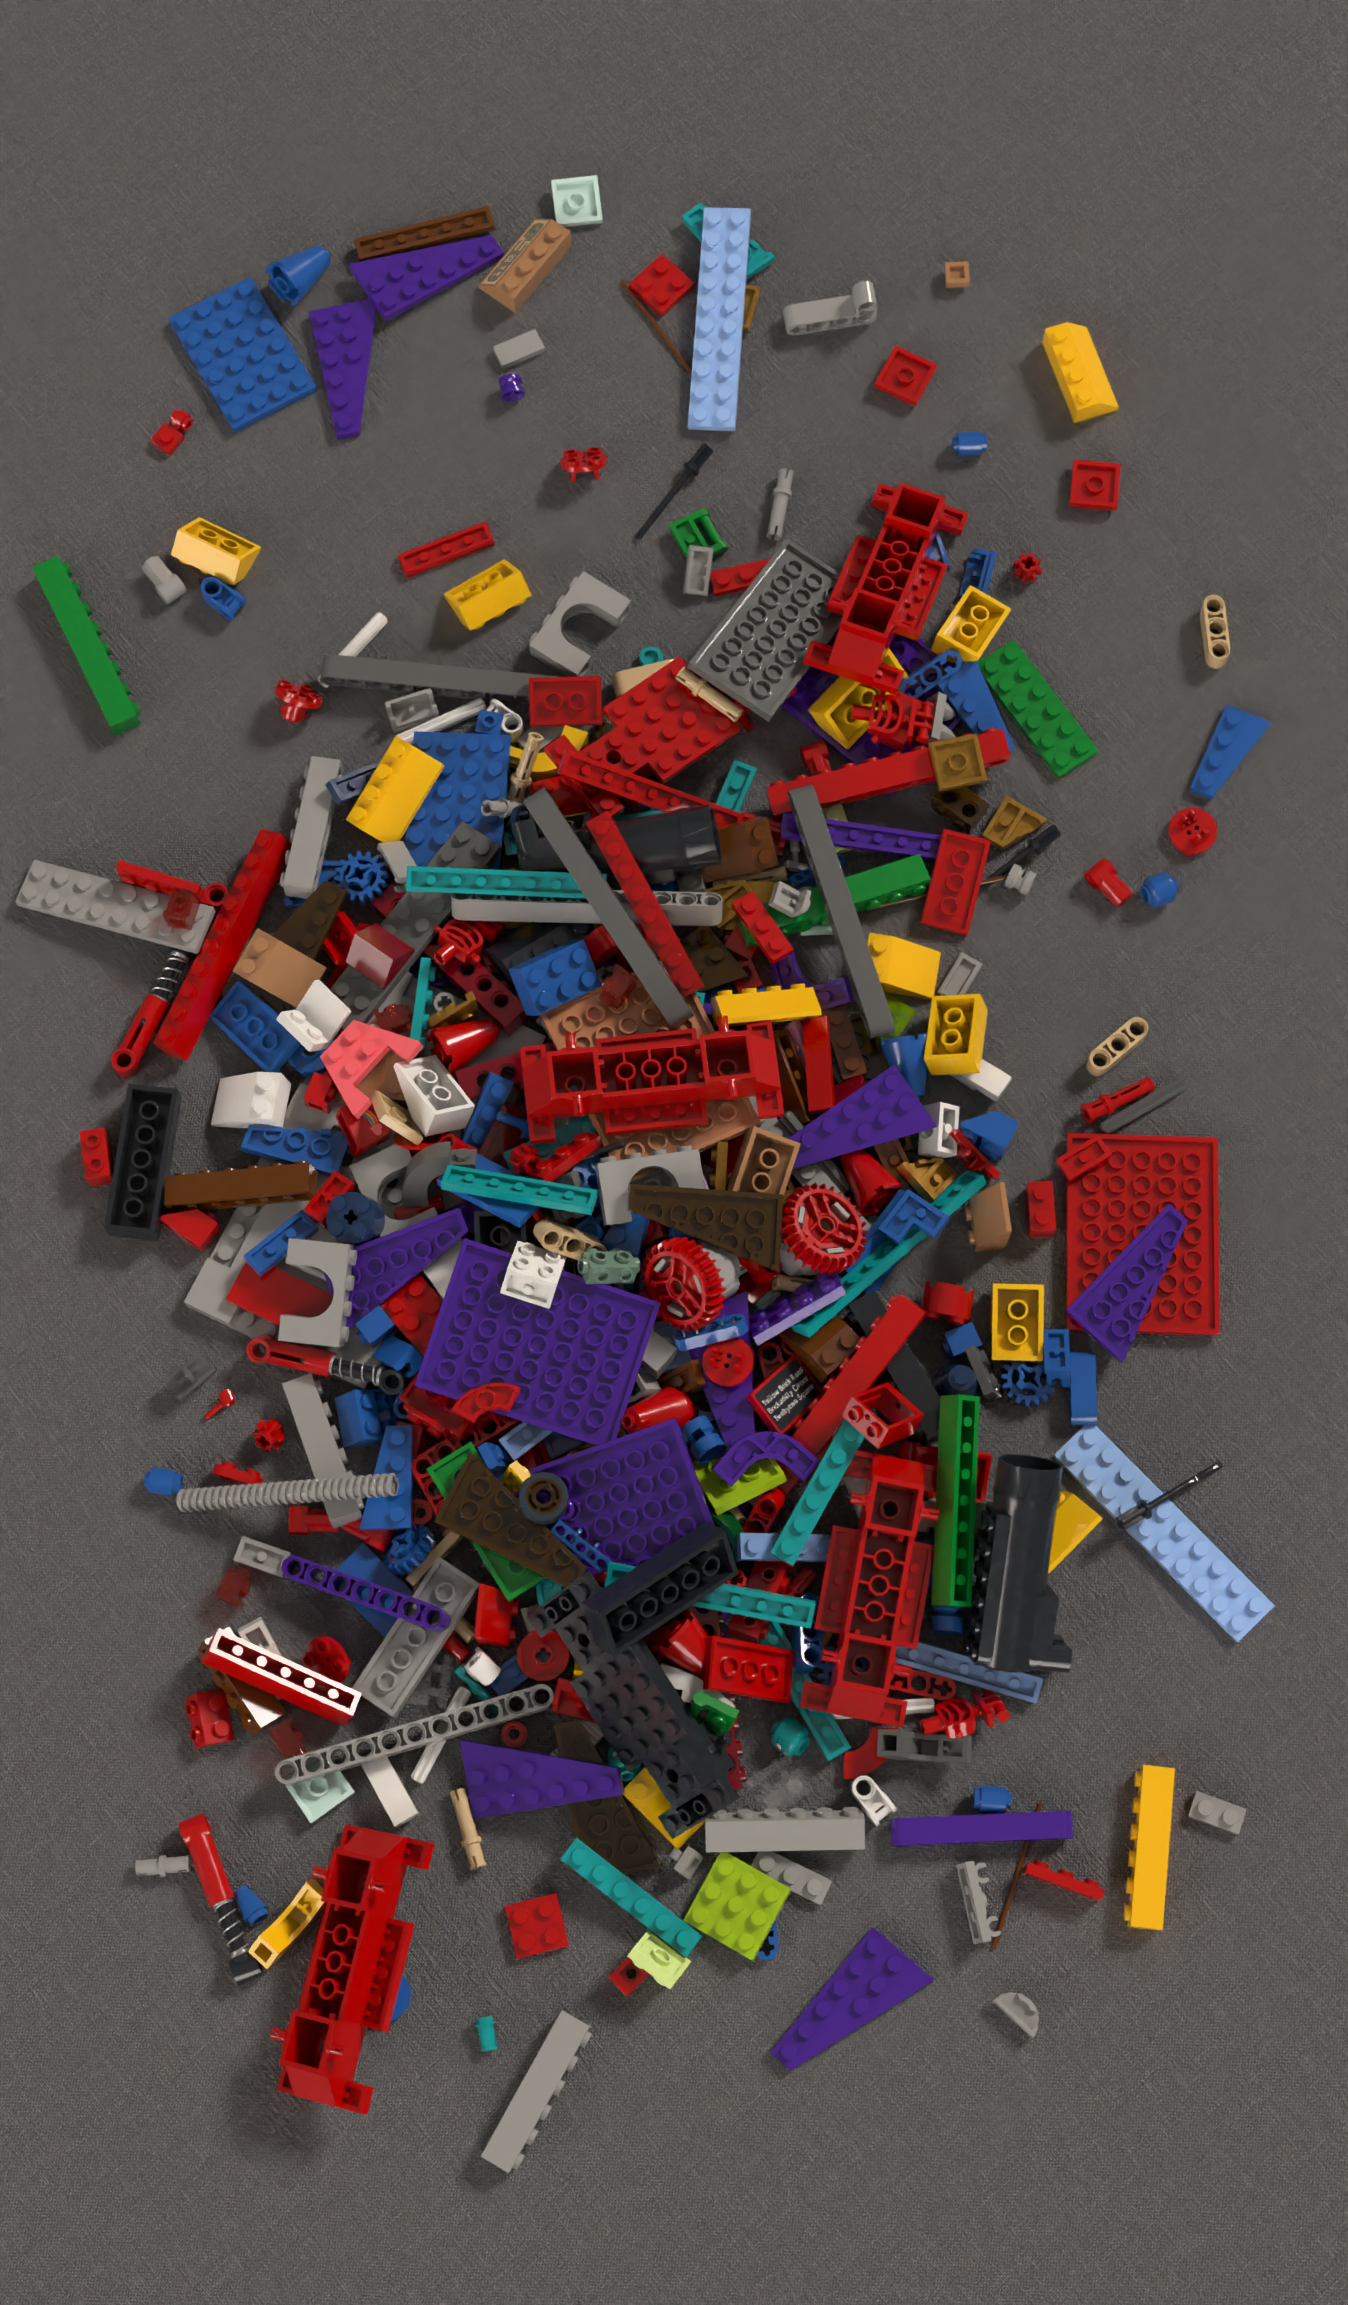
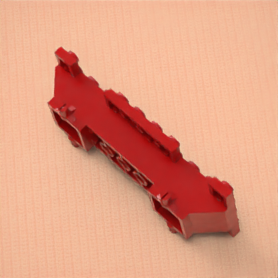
M901 482L898 489L879 483L871 506L887 511V515L878 539L876 541L857 534L827 604L826 610L843 616L834 646L812 640L804 657L803 664L896 695L904 671L883 664L894 634L918 641L948 567V564L927 558L928 552L938 529L961 536L969 513L947 506L946 498Z
M679 656L603 707L602 712L615 727L613 730L592 744L588 742L582 747L580 752L563 734L544 747V752L557 768H559L564 750H570L643 778L654 774L664 784L740 731V726L737 722L742 725L746 732L752 730L755 725L746 716L750 711L749 708L708 681L707 684L744 709L736 722H733L698 695L694 696L688 687L677 681L675 678L678 676L679 671L684 666L686 668L688 666ZM691 671L693 674L702 679V677ZM797 687L793 689L786 699L797 692ZM615 759L618 763L611 764L607 760ZM563 776L587 807L591 808L597 816L608 810L612 818H615L624 811V806L620 802L623 800L630 806L632 811L640 806L637 802Z
M723 1015L724 1025L722 1023V1016L717 1017L719 1031L713 1034L699 1035V1039H697L696 1028L598 1038L595 1039V1047L584 1048L576 1046L575 1032H571V1041L569 1032L564 1034L566 1047L558 1051L546 1052L545 1044L520 1047L530 1145L556 1142L553 1118L578 1117V1115L604 1113L606 1136L705 1126L708 1125L707 1101L735 1100L737 1098L753 1096L756 1097L758 1120L784 1117L771 1020L747 1022L746 1030L735 1031L729 1030L728 1016ZM723 1069H731L733 1073L725 1075L721 1071ZM573 1085L582 1087L579 1091H571L569 1089Z
M857 1451L844 1476L866 1480L864 1495L851 1492V1499H849V1504L862 1505L858 1530L835 1525L831 1528L813 1627L815 1630L839 1634L836 1652L822 1650L821 1661L833 1662L830 1685L804 1681L799 1707L903 1728L908 1701L889 1698L886 1695H888L890 1682L894 1675L908 1678L911 1673L901 1671L910 1672L912 1670L911 1666L896 1664V1647L917 1649L934 1555V1545L915 1542L914 1538H916L918 1524L922 1518L938 1520L939 1510L925 1508L923 1502L924 1492L936 1494L937 1466L876 1453ZM885 1503H890L894 1506L895 1514L892 1517L886 1516L883 1513V1505ZM859 1657L864 1658L867 1662V1669L863 1673L855 1668V1661Z
M345 1824L339 1849L334 1848L327 1869L318 1866L313 1867L312 1870L320 1873L312 1872V1877L324 1879L321 1901L326 1903L322 1911L298 2009L292 2010L290 2022L285 2030L274 2027L270 2031L279 2034H270L271 2039L282 2041V2053L279 2064L283 2065L277 2091L356 2113L368 2114L374 2087L353 2082L366 2027L383 2032H388L415 1925L394 1919L406 1867L410 1866L428 1870L434 1843Z

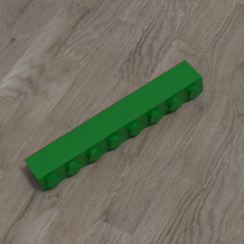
M56 556L32 567L114 736L140 725L138 716L141 715V711L136 701L130 702L128 695H131V691L126 681H120L118 675L122 673L116 661L111 663L108 657L112 653L107 642L101 643L98 637L102 633L97 622L91 623L88 617L92 615V612L86 601L81 602L79 596L83 594L77 582L72 583L69 578L73 574L68 563H62L59 556Z
M920 854L845 877L857 913L865 909L874 910L887 902H899L904 897L912 894L913 896L921 895L928 889L931 880ZM817 887L808 889L811 891L808 910L793 918L769 906V902L762 904L785 937L796 931H808L813 926L821 923L822 925L830 924ZM736 914L735 924L739 929L745 947L750 945L758 947L759 945Z
M959 1394L940 1396L936 1510H939V1514L937 1515L938 1520L935 1521L931 1605L971 1607L980 1397Z

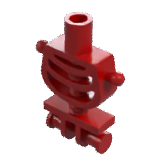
M879 690L880 695L873 696L872 707L853 704L851 719L869 721L868 733L874 735L871 738L873 743H877L879 737L884 739L893 738L898 733L902 723L903 725H909L908 742L912 741L913 730L918 731L916 741L927 743L929 740L928 732L931 731L932 726L927 722L933 720L931 710L934 707V704L931 702H922V711L919 712L916 711L918 699H913L911 714L906 715L903 714V706L897 696L885 695V691ZM882 704L885 705L887 712L883 711ZM892 705L896 707L897 713L892 712ZM882 720H883V722L885 721V723L883 724V726L879 727L880 722H881ZM890 722L896 723L893 728L888 729Z
M457 919L450 920L443 929L436 925L433 927V931L439 933L438 944L441 948L434 953V959L440 965H444L454 956L463 963L471 959L479 963L481 961L479 954L482 950L483 937L493 943L496 933L501 935L507 925L500 921H466Z
M986 1689L982 1693V1698L977 1691L972 1692L973 1707L962 1698H951L944 1702L938 1701L934 1706L935 1716L921 1720L920 1728L924 1736L943 1730L948 1739H961L963 1736L975 1732V1717L977 1718L981 1715L987 1726L991 1728L994 1727L993 1718L996 1717L999 1722H1005L1009 1719L1010 1714L1006 1710V1706L1001 1698L994 1691Z

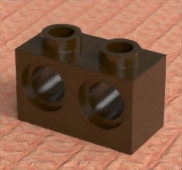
M965 786L940 792L937 791L932 798L931 806L939 816H946L950 819L955 828L970 834L987 814L989 804ZM946 796H950L954 798L955 801L952 803L945 802L943 798ZM968 810L973 812L974 816L966 817L962 812Z

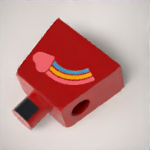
M373 1104L359 1119L354 1117L347 1105L340 1107L335 1116L355 1158L387 1141L393 1132L391 1128L378 1120Z

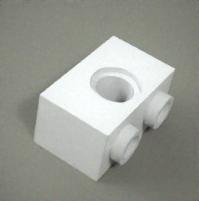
M943 1102L924 1105L923 1107L937 1127L919 1132L918 1155L928 1158L956 1156L957 1143L949 1133L953 1128L958 1129L959 1107Z

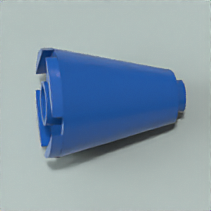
M316 245L272 262L267 266L266 274H270L271 279L268 283L273 292L284 303L290 301L292 302L291 306L298 304L330 265V254L324 247Z
M918 1034V1037L910 1035L880 1041L888 1067L892 1065L897 1067L916 1097L921 1101V1096H924L926 1093L928 1067L924 1061L927 1034Z

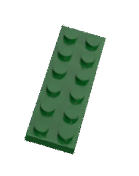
M1014 639L977 663L988 688L1058 780L1098 754V749Z
M471 1442L427 1468L428 1473L445 1500L470 1452L486 1467ZM472 1542L508 1602H511L547 1579Z

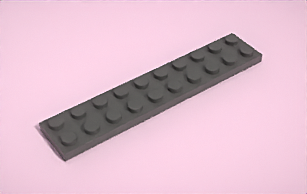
M462 821L426 867L488 869L502 851V848ZM407 891L380 926L409 945L415 952L385 990L350 965L346 968L330 989L351 1010V1013L337 1032L339 1035L353 1020L367 1024L435 937L437 933L433 931V927L438 925L442 928L452 915L451 893Z

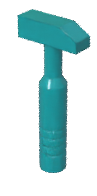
M461 1665L453 1672L458 1678H462L469 1685L470 1690L481 1701L493 1698L478 1682H474L465 1673L466 1670ZM496 1706L488 1707L495 1715L499 1713V1709Z

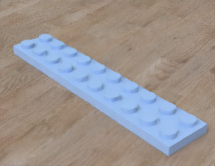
M704 207L688 416L689 430H736L751 208Z
M1084 1425L1053 1456L1114 1519L1136 1506L1139 1500L1149 1503L1163 1494L1096 1425ZM1170 1500L1152 1509V1517L1150 1519H1143L1126 1529L1236 1642H1239L1275 1606Z

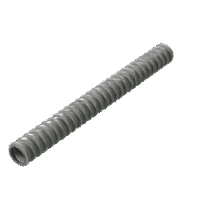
M383 1473L381 1475L374 1474L373 1476L368 1474L366 1476L359 1475L358 1477L321 1478L320 1480L316 1478L305 1481L298 1480V1482L292 1480L290 1482L283 1481V1483L278 1481L276 1483L269 1482L268 1484L264 1482L253 1485H231V1487L226 1485L224 1487L217 1486L216 1488L214 1486L209 1488H189L187 1490L180 1489L176 1501L179 1510L186 1512L187 1510L243 1508L246 1506H267L268 1504H296L298 1502L305 1503L306 1501L310 1503L313 1500L319 1502L321 1500L328 1501V1499L334 1501L336 1499L343 1500V1498L349 1500L351 1498L357 1499L358 1497L361 1499L366 1497L372 1498L373 1496L381 1497V1495L387 1497L389 1495L396 1496L399 1482L395 1473Z

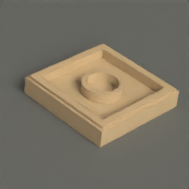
M375 1090L370 1098L378 1120L418 1146L423 1140V1136L419 1127L412 1120L410 1112Z

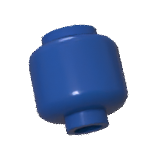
M1165 872L1147 877L1140 887L1143 901L1155 908L1175 901L1176 892L1179 891L1177 880L1174 877L1171 878Z

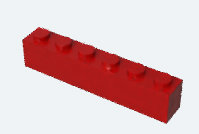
M219 1628L210 1639L201 1663L343 1727L352 1718L361 1693Z

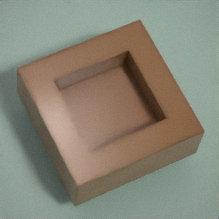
M968 261L945 262L946 288L969 287Z

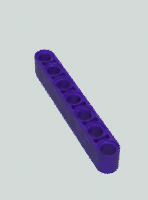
M289 1556L282 1563L281 1569L284 1576L300 1584L434 1632H443L450 1625L451 1618L449 1613L428 1602L298 1556ZM300 1563L299 1573L293 1575L294 1566ZM323 1571L324 1577L322 1581L316 1583V1575ZM346 1579V1588L343 1591H339L340 1582ZM369 1588V1597L362 1600L363 1590ZM393 1596V1604L389 1608H385V1600ZM416 1604V1613L409 1617L408 1609ZM439 1612L440 1621L432 1625V1616Z
M1072 1811L890 1819L891 1846L1073 1838Z

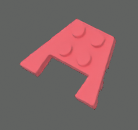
M353 1020L320 1058L351 1113L356 1119H359L373 1104L370 1098L356 1088L390 1050L409 1064L424 1046L417 1040Z

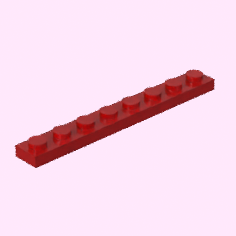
M564 750L557 774L664 813L678 810L679 808L711 804L717 828L743 820L744 814L570 750Z
M607 810L586 822L666 971L682 997L685 998L705 987L610 812Z

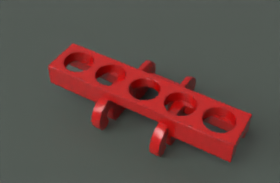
M953 1128L949 1135L960 1146V1148H957V1155L955 1157L962 1158L965 1161V1168H969L974 1172L982 1170L989 1178L993 1177L996 1180L1000 1173L959 1129ZM972 1154L975 1158H968L967 1156Z

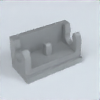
M431 688L384 702L394 734L414 728L439 716Z
M403 841L379 843L377 849L382 854L377 856L381 861L388 863L395 876L396 883H403L402 886H394L395 891L398 893L407 892V866L417 865Z

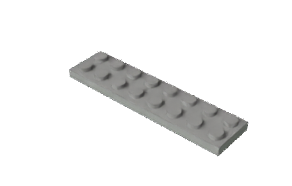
M38 860L33 861L15 901L20 907L196 954L200 950L216 912L214 907L175 898L170 895Z

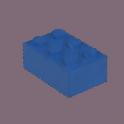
M584 939L570 940L508 969L526 1015L539 1016L602 986Z

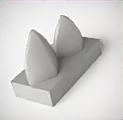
M938 692L927 698L926 702L934 704L931 710L933 720L927 722L932 728L928 732V742H920V744L928 746L930 742L956 737L947 726L942 724L943 721L956 717L954 709L946 702V694Z

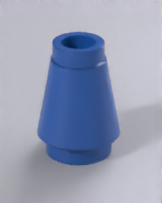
M247 1885L241 1886L233 1893L245 1923H249L251 1927L260 1924L269 1916L268 1907Z

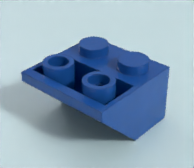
M994 1111L962 1121L959 1130L978 1150L982 1151L983 1156L990 1160L998 1159L1001 1161L1015 1135L1019 1122L998 1111Z
M382 1389L352 1390L335 1398L344 1448L381 1444L386 1426H396L397 1421L399 1422L393 1408L395 1403L394 1395H389Z

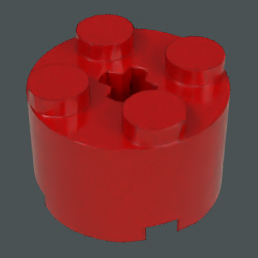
M926 1281L920 1307L928 1313L923 1320L938 1322L940 1318L948 1320V1325L963 1326L964 1322H969L975 1291L970 1290L968 1294L964 1292L965 1287L936 1282V1287L930 1286V1281Z

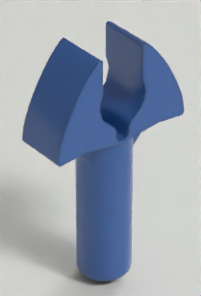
M502 1111L497 1113V1121L520 1128L522 1132L520 1139H530L527 1117L522 1119Z

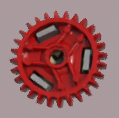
M813 1183L810 1186L806 1184L801 1188L799 1187L785 1199L782 1209L780 1262L785 1273L790 1276L821 1275L824 1272H827L828 1275L834 1272L838 1274L850 1268L859 1260L867 1243V1239L864 1237L868 1231L862 1229L866 1222L860 1221L863 1213L855 1211L857 1205L852 1206L849 1203L850 1197L846 1199L842 1197L843 1191L837 1194L835 1193L834 1186L827 1190L826 1184L818 1187L817 1183Z
M687 1237L666 1239L653 1246L646 1254L647 1258L642 1261L644 1267L641 1269V1272L645 1276L641 1278V1281L646 1284L642 1289L648 1293L646 1298L660 1302L657 1316L662 1315L664 1323L670 1322L672 1328L678 1326L680 1331L685 1329L688 1332L698 1330L712 1323L720 1315V1310L724 1308L722 1302L732 1297L740 1286L738 1279L740 1262L737 1255L700 1240L688 1241Z

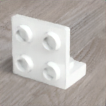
M314 980L297 1008L281 1012L276 1020L309 1052L328 1048L351 1013V1010L320 980Z
M517 1241L500 1293L550 1309L566 1256L536 1247L531 1243Z

